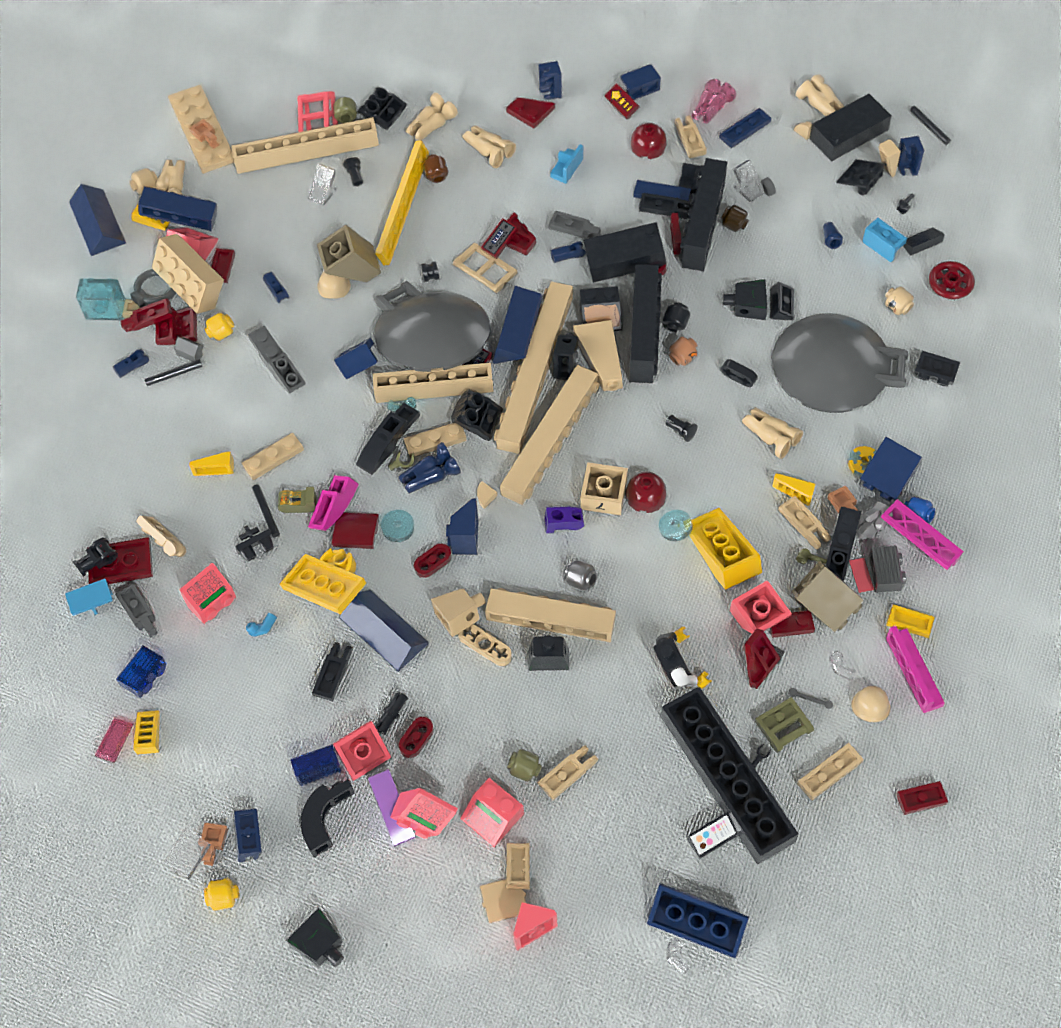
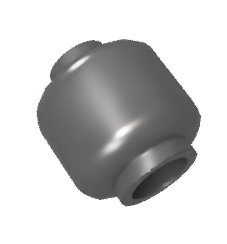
M576 560L571 565H568L565 570L566 581L569 586L580 590H587L596 583L597 573L591 564Z

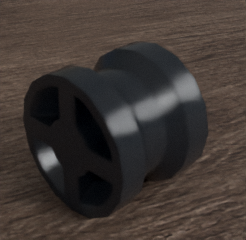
M436 261L431 262V264H421L424 282H428L430 279L439 280Z

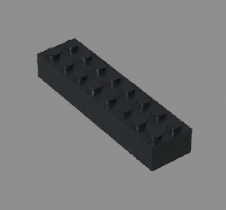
M698 686L662 706V720L722 812L728 815L738 836L757 865L796 843L799 833L702 689Z

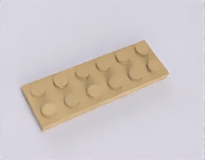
M201 84L168 95L169 102L202 174L235 163L229 143ZM203 119L206 120L214 128L215 136L217 137L216 142L219 143V146L213 149L206 140L200 142L191 134L189 128Z

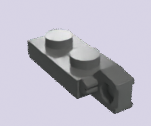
M555 211L548 224L549 229L579 238L588 239L601 236V228L593 226L594 224L590 223V220L560 211Z
M134 583L115 594L139 631L145 629L150 638L157 634L152 624L156 621L155 616Z

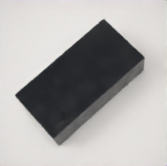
M868 93L814 122L811 126L809 139L832 162L887 132L892 115Z
M657 222L583 240L593 283L635 273V264L659 265V267L667 265Z

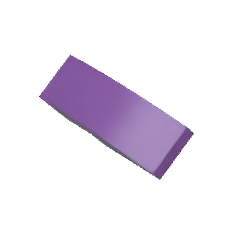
M386 770L369 777L370 786L394 847L414 839L415 835L411 828L400 827L396 824V820L390 818L399 797L390 771Z

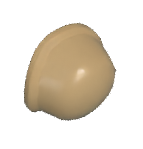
M325 272L321 274L318 282L319 294L329 299L346 296L351 287L349 279L329 275Z
M865 687L852 700V711L862 720L881 722L890 713L888 696L880 687Z

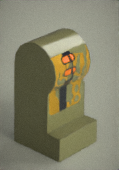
M306 487V490H283L278 493L279 511L283 513H314L317 505V495L314 487Z

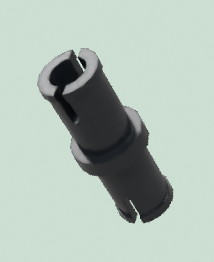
M396 691L389 705L385 706L382 710L384 713L375 726L380 734L386 735L393 721L399 718L400 715L398 713L408 700L405 694H400L399 691Z

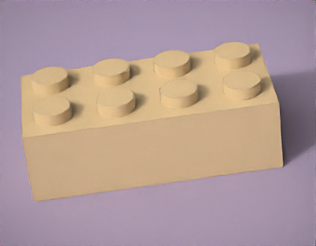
M178 234L159 238L152 269L197 314L215 309L224 279Z

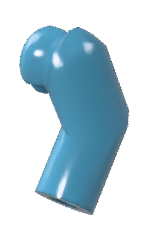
M268 613L262 623H248L246 630L253 637L267 634L277 617Z

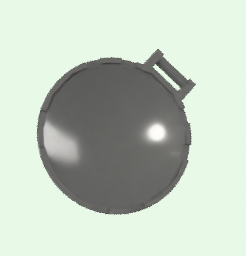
M405 281L400 287L387 294L375 297L377 306L384 311L375 326L374 337L376 346L388 361L401 368L405 366L415 368V371L431 372V369L442 367L443 370L451 369L473 359L483 350L484 343L489 339L490 321L487 313L478 303L466 296L443 291L421 293L412 284ZM403 293L408 295L393 304L389 302Z
M816 314L796 321L781 334L774 348L773 370L775 376L782 384L783 390L791 398L795 397L801 401L802 405L822 412L843 413L850 412L853 408L862 405L863 407L876 399L885 386L904 388L906 386L905 363L908 358V351L886 347L881 337L872 328L857 319L839 314ZM892 359L898 360L897 376L890 375Z

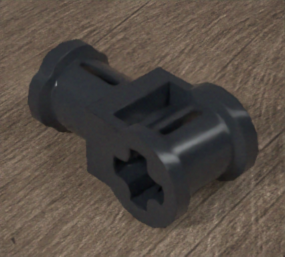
M99 538L85 550L87 555L78 561L74 560L73 563L84 577L86 572L95 566L100 569L105 565L113 563L117 559L118 553L109 546L107 538Z

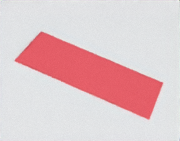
M865 559L849 560L859 593L874 590Z

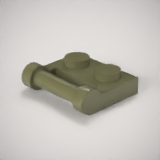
M792 697L755 718V723L776 753L782 751L785 745L805 733L810 734L814 731L813 725ZM799 721L800 727L780 739L777 738L775 734Z

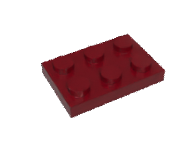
M149 537L110 543L109 546L112 550L118 553L117 559L100 569L95 566L88 571L89 584L102 579H106L108 584L153 577L151 541Z

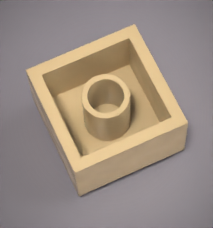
M587 462L581 492V509L621 515L627 485L628 468Z

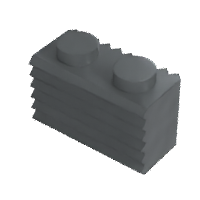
M896 545L872 547L869 559L875 593L901 591L903 584H906L905 571H901L900 566L903 564L902 553H898Z

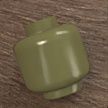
M341 97L335 101L334 117L338 122L344 124L353 122L356 119L357 106L353 99Z
M519 749L517 752L513 751L507 768L510 769L511 776L528 782L533 776L538 777L542 765L538 764L539 757L537 754Z

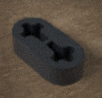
M727 359L720 368L726 377L746 387H752L758 379L757 374L753 370L731 359Z

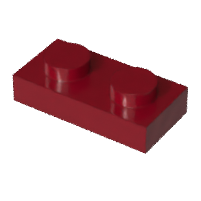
M811 611L791 612L792 615L770 628L772 638L814 633L815 627Z
M941 781L900 790L896 793L903 815L948 804Z

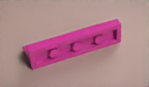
M898 499L881 516L884 521L946 570L954 566L964 552Z
M897 626L890 627L886 639L923 714L943 707L945 702L908 629L899 631Z

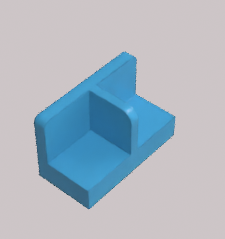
M579 144L575 151L569 148L565 152L559 151L558 162L550 172V177L567 184L583 161V145Z
M878 217L865 228L863 237L864 244L889 262L894 260L896 251L907 241L904 235Z
M106 579L65 593L70 612L73 616L90 609L96 615L98 614L96 607L113 601L111 596L113 593Z

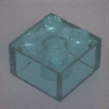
M88 278L79 280L76 299L86 320H124L122 313L126 298L118 279Z

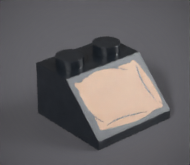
M618 286L580 289L582 324L612 320L613 331H622Z

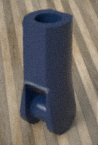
M577 241L568 246L551 250L553 263L585 256L586 251L582 248L583 243Z
M273 272L263 276V281L278 304L285 298L289 299L286 289L281 285Z
M138 349L112 367L118 377L121 378L134 369L147 364L149 357L144 355L142 349Z

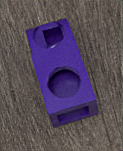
M546 507L544 516L546 534L554 533L555 530H579L583 528V510L579 507Z

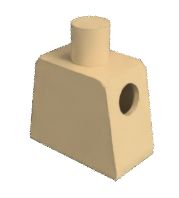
M458 589L431 599L436 617L452 637L479 620L477 608L486 604L481 593L470 597L464 589Z

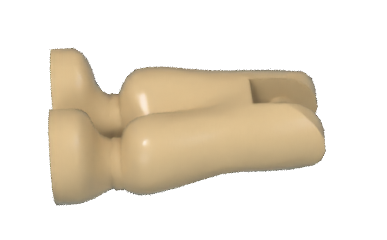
M817 74L812 77L811 81L806 80L799 87L796 97L801 100L809 97V103L826 117L841 109L844 105L838 100L831 87L824 83V77Z
M436 92L430 97L432 107L426 106L406 129V132L411 136L415 135L418 141L423 140L431 132L442 127L446 120L458 115L455 105L450 101L445 103L441 95Z
M476 125L471 127V131H466L462 136L480 154L485 157L490 156L489 163L494 168L500 167L504 157H512L516 150L514 142L504 140L501 136L487 132Z
M166 160L162 172L157 179L156 187L153 188L183 195L185 161L177 160L176 165L173 166L172 160Z
M756 407L751 410V415L747 414L742 419V423L758 435L766 444L776 445L775 455L780 459L784 458L790 447H795L803 436L801 429L789 427L787 422L772 417Z

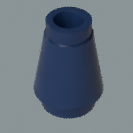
M832 222L825 223L823 225L825 245L830 249L839 248L843 243V236Z

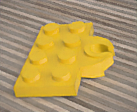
M330 548L320 559L304 554L280 582V586L288 592L341 614L365 586L366 581L363 577L354 574L357 564L350 552L346 554L344 549L332 550Z

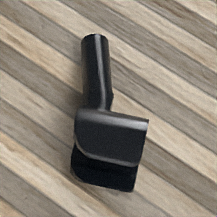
M913 193L905 200L901 199L899 201L897 210L901 214L907 213L910 209L908 203L914 197Z
M764 744L757 748V756L751 763L754 768L763 758H767L771 754V749L767 755L761 753V748Z

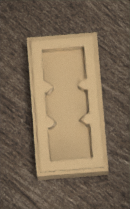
M507 843V889H530L529 843Z

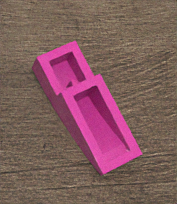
M334 475L329 490H322L308 527L322 531L330 528L348 507L359 484L350 477Z

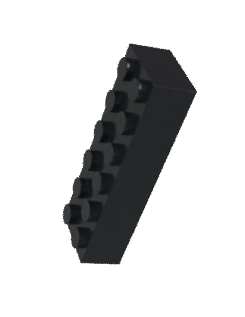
M706 158L704 165H700L699 176L701 177L696 181L695 190L697 191L693 193L691 203L693 205L692 208H689V220L686 222L684 229L686 234L684 237L682 236L679 260H682V268L703 272L705 270L725 188L728 161Z
M635 264L629 382L653 383V376H657L662 273H658L659 265Z

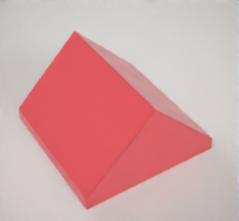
M372 721L333 743L338 758L353 781L392 758Z
M524 902L521 903L513 934L517 951L557 927V914L555 910Z

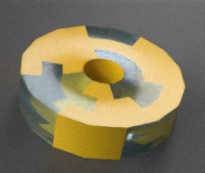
M860 446L853 449L848 457L849 469L861 477L875 455L876 450L868 446Z

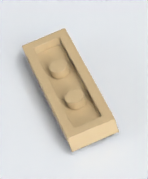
M456 423L403 438L409 458L412 457L413 452L416 457L436 451L437 445L441 442L446 447L467 441L463 427Z
M292 432L242 462V466L254 481L304 451V448Z
M848 743L798 780L797 785L813 801L863 763L864 759Z

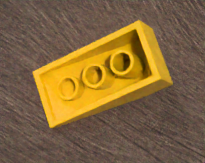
M720 508L683 523L685 530L713 575L725 590L762 573L760 554Z

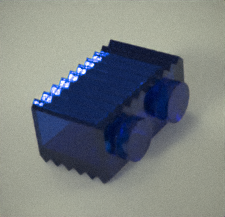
M142 645L116 680L121 687L141 698L143 694H147L151 690L153 681L164 673L167 664L161 655Z
M333 744L290 759L295 777L300 786L342 771Z

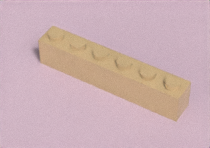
M491 363L461 365L447 370H443V367L431 369V372L407 370L374 373L373 388L376 403L458 396L468 389L478 393L493 392Z
M503 588L490 590L485 610L486 620L606 642H611L616 620V611L609 607L599 608L587 603H570V601L565 599L553 600L546 596L536 597L525 592H508Z

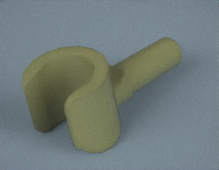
M806 548L801 549L796 557V561L801 564H806L808 559L817 562L821 561L824 564L827 562V559L811 554Z

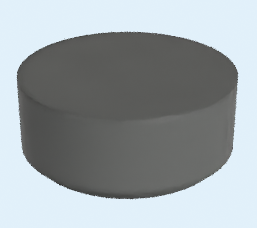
M769 177L761 180V187L764 193L769 197L774 195L776 189L772 180Z

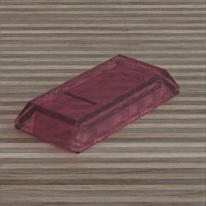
M114 717L95 757L115 763L134 724Z

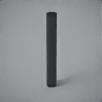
M916 106L910 109V112L945 145L950 143L951 139Z
M197 360L144 380L146 385L150 386L203 366L201 361Z
M256 484L252 486L254 495L272 537H278L280 535L260 485Z

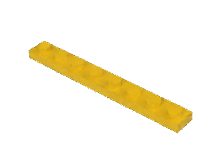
M422 140L415 141L378 247L376 248L375 254L383 265H390L423 172V163L429 155V151Z

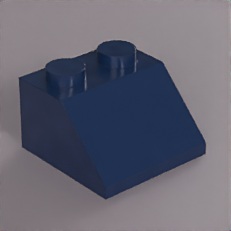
M472 498L450 517V524L446 525V537H448V546L452 548V554L477 555L479 516L476 498Z

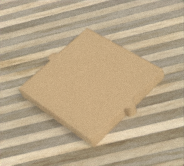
M507 879L480 886L484 900L482 906L486 908L489 924L518 916L521 903H526V892L522 889H507Z

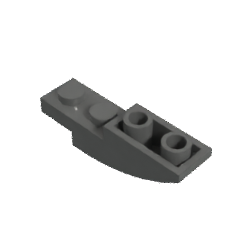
M265 325L248 334V338L258 351L261 360L289 394L306 384Z

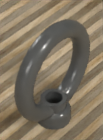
M153 269L143 272L136 279L134 291L130 293V296L134 303L140 306L144 302L152 304L165 298L170 300L176 295V292L170 288L164 295L157 297L147 296L146 292L141 289L143 282L150 277L159 276Z

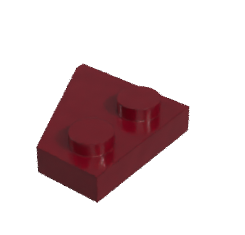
M517 97L506 107V111L535 129L555 109V103Z
M513 212L507 221L515 225L518 231L507 247L527 256L535 246L536 238L532 232L528 231V227L521 223L518 215Z
M756 629L744 644L749 685L755 689H758L781 659L765 632L761 629Z

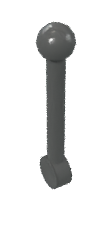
M795 688L789 690L788 694L790 697L794 698L797 696L824 705L827 709L833 707V703L830 700L823 701L799 693Z

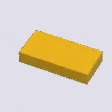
M893 604L886 626H897L899 630L907 628L909 633L929 638L934 616Z

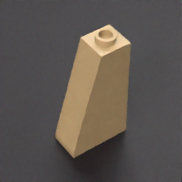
M612 320L573 326L574 335L578 337V347L591 370L598 373V382L602 390L615 391L622 389V375Z

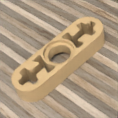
M472 624L458 633V638L462 643L496 665L506 666L511 662V649L476 625ZM469 630H471L472 636L468 634L464 636L463 631L468 632ZM488 640L491 645L483 649L479 647V642ZM506 652V658L503 656L498 658V653Z

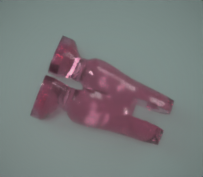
M710 79L705 84V90L691 117L699 120L701 116H704L703 123L708 124L725 106L726 102L734 101L736 98L735 89L727 82H724L721 86L720 80Z

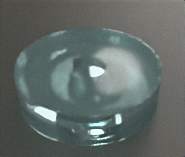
M404 510L390 511L383 517L381 522L383 535L392 542L406 541L412 536L415 529L412 516Z
M682 510L669 511L659 521L661 535L669 541L685 539L693 528L689 514Z

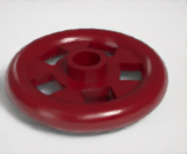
M945 261L932 268L929 274V284L932 290L943 298L960 299L972 292L975 286V278L972 271L964 264L955 261ZM944 269H948V270H949V271H948L947 273H945V274L942 273V270H944ZM957 271L962 272L964 275L961 277ZM936 279H942L943 284H938ZM961 282L967 284L965 288L959 287ZM946 288L955 289V292L947 291Z

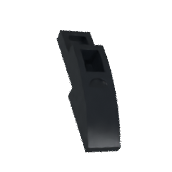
M404 402L394 413L390 411L367 442L356 462V466L373 475L397 448V441L420 417V412Z
M841 506L826 566L844 582L862 511Z

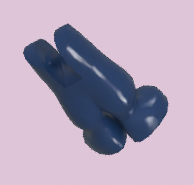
M443 442L437 445L436 456L428 455L417 464L398 476L400 482L406 484L405 489L409 494L427 485L440 482L447 475H458L461 473L456 460L450 456Z

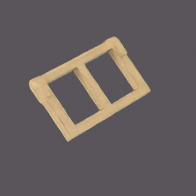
M473 243L453 262L455 267L466 272L495 293H498L517 274L515 268L499 258H493L476 243ZM475 251L489 259L477 272L462 264ZM494 263L508 272L496 284L482 277Z

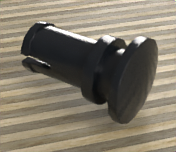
M350 157L343 162V167L350 174L352 185L358 187L364 182L360 173L361 161L358 157Z
M670 415L667 418L674 422L666 420L665 425L679 432V435L684 437L686 442L692 440L697 432V424L693 423L691 425L688 421L684 422L674 415Z

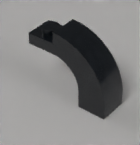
M348 779L335 783L330 790L327 789L325 784H322L309 796L301 814V832L313 858L333 847L331 839L325 831L324 821L332 807L355 794L353 786Z

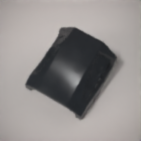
M377 86L373 94L365 101V104L358 109L357 114H361L367 119L373 118L374 123L388 130L408 104L394 93H390L386 89Z
M468 389L457 401L451 415L452 423H456L480 438L490 441L493 429L503 408L490 398Z

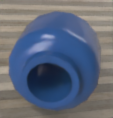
M914 496L904 503V505L930 524L935 516V508H933L931 501Z

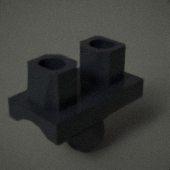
M248 525L243 527L245 533L239 535L241 541L249 539L235 546L238 555L241 554L247 562L257 557L253 547L259 544L264 553L274 549L271 539L272 534L269 529L259 533L258 527L250 530Z

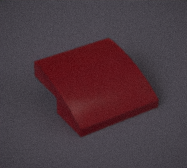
M171 307L173 317L155 324V340L157 345H175L178 337L197 341V313L191 307L177 311Z
M343 512L335 522L332 546L374 549L379 514Z

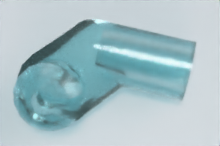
M413 397L407 398L404 403L416 409V399ZM390 400L387 409L395 412L403 403L399 404Z

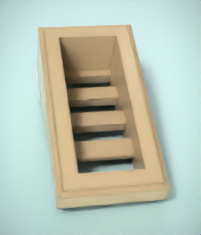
M889 139L879 144L881 163L887 164L885 170L891 177H894L901 151Z

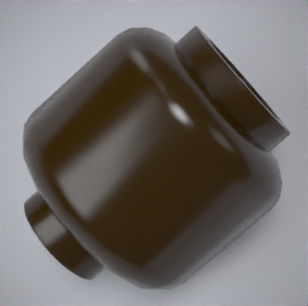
M735 204L731 207L727 206L720 218L722 225L733 232H738L740 228L744 230L749 222L746 219L748 212Z

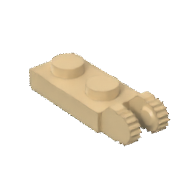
M686 116L685 122L687 125L683 126L680 118H676L675 126L688 157L693 158L706 155V147L691 116Z
M793 496L779 506L778 510L805 539L807 538L809 544L814 549L821 547L820 541L813 534L817 531L818 536L824 542L831 540L829 533L822 526V523L796 496Z
M138 517L136 522L142 527L141 530L151 535L155 539V543L164 548L166 554L177 557L186 555V547L154 517Z
M586 745L582 746L573 755L570 754L539 780L538 785L552 800H555L598 761L595 755L583 764L578 761L589 751Z

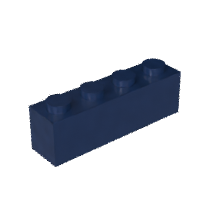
M144 187L138 203L139 215L207 231H212L217 217V203L156 188Z

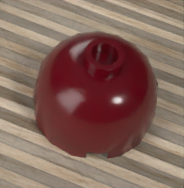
M643 123L632 133L631 149L640 158L642 156L648 157V159L658 158L665 152L666 134L658 124Z
M641 472L630 479L626 488V500L635 511L640 512L641 510L646 511V513H652L659 510L665 503L667 496L666 485L657 474Z

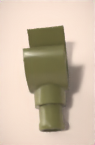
M399 450L396 460L388 465L389 469L393 471L398 467H411L415 460L414 452L412 453L411 461L403 462L400 459L401 450Z

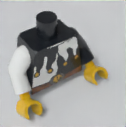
M682 626L675 632L658 636L656 645L653 648L673 687L697 685L703 689L712 681L706 678L709 674L705 671L698 677L692 675L676 642L681 643L690 637V635L686 636L683 633L686 627Z

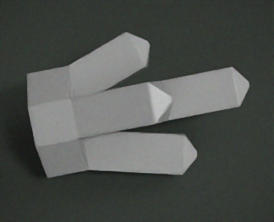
M877 502L860 517L858 524L860 528L856 532L858 538L871 539L878 530L885 529L887 522L881 516L889 508L887 505Z

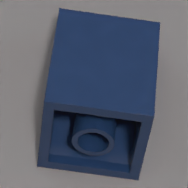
M885 437L860 478V481L863 482L862 486L869 491L877 490L881 493L880 497L889 502L891 500L896 501L922 463V456Z

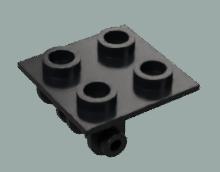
M856 159L836 183L857 186L858 193L861 196L866 195L870 188L874 187L883 176V169L887 164Z

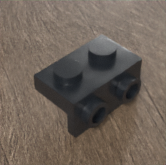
M922 351L914 374L918 375L917 378L929 381V379L937 381L938 385L948 387V385L953 386L960 362Z

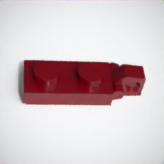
M165 298L134 310L129 318L120 321L121 327L126 332L137 331L173 317L171 302Z

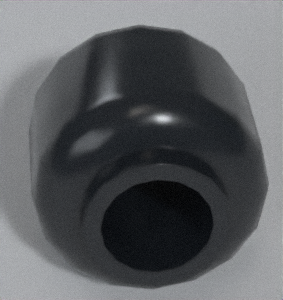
M679 302L668 305L663 317V323L667 326V330L676 333L678 330L681 331L686 328L691 316L688 307Z

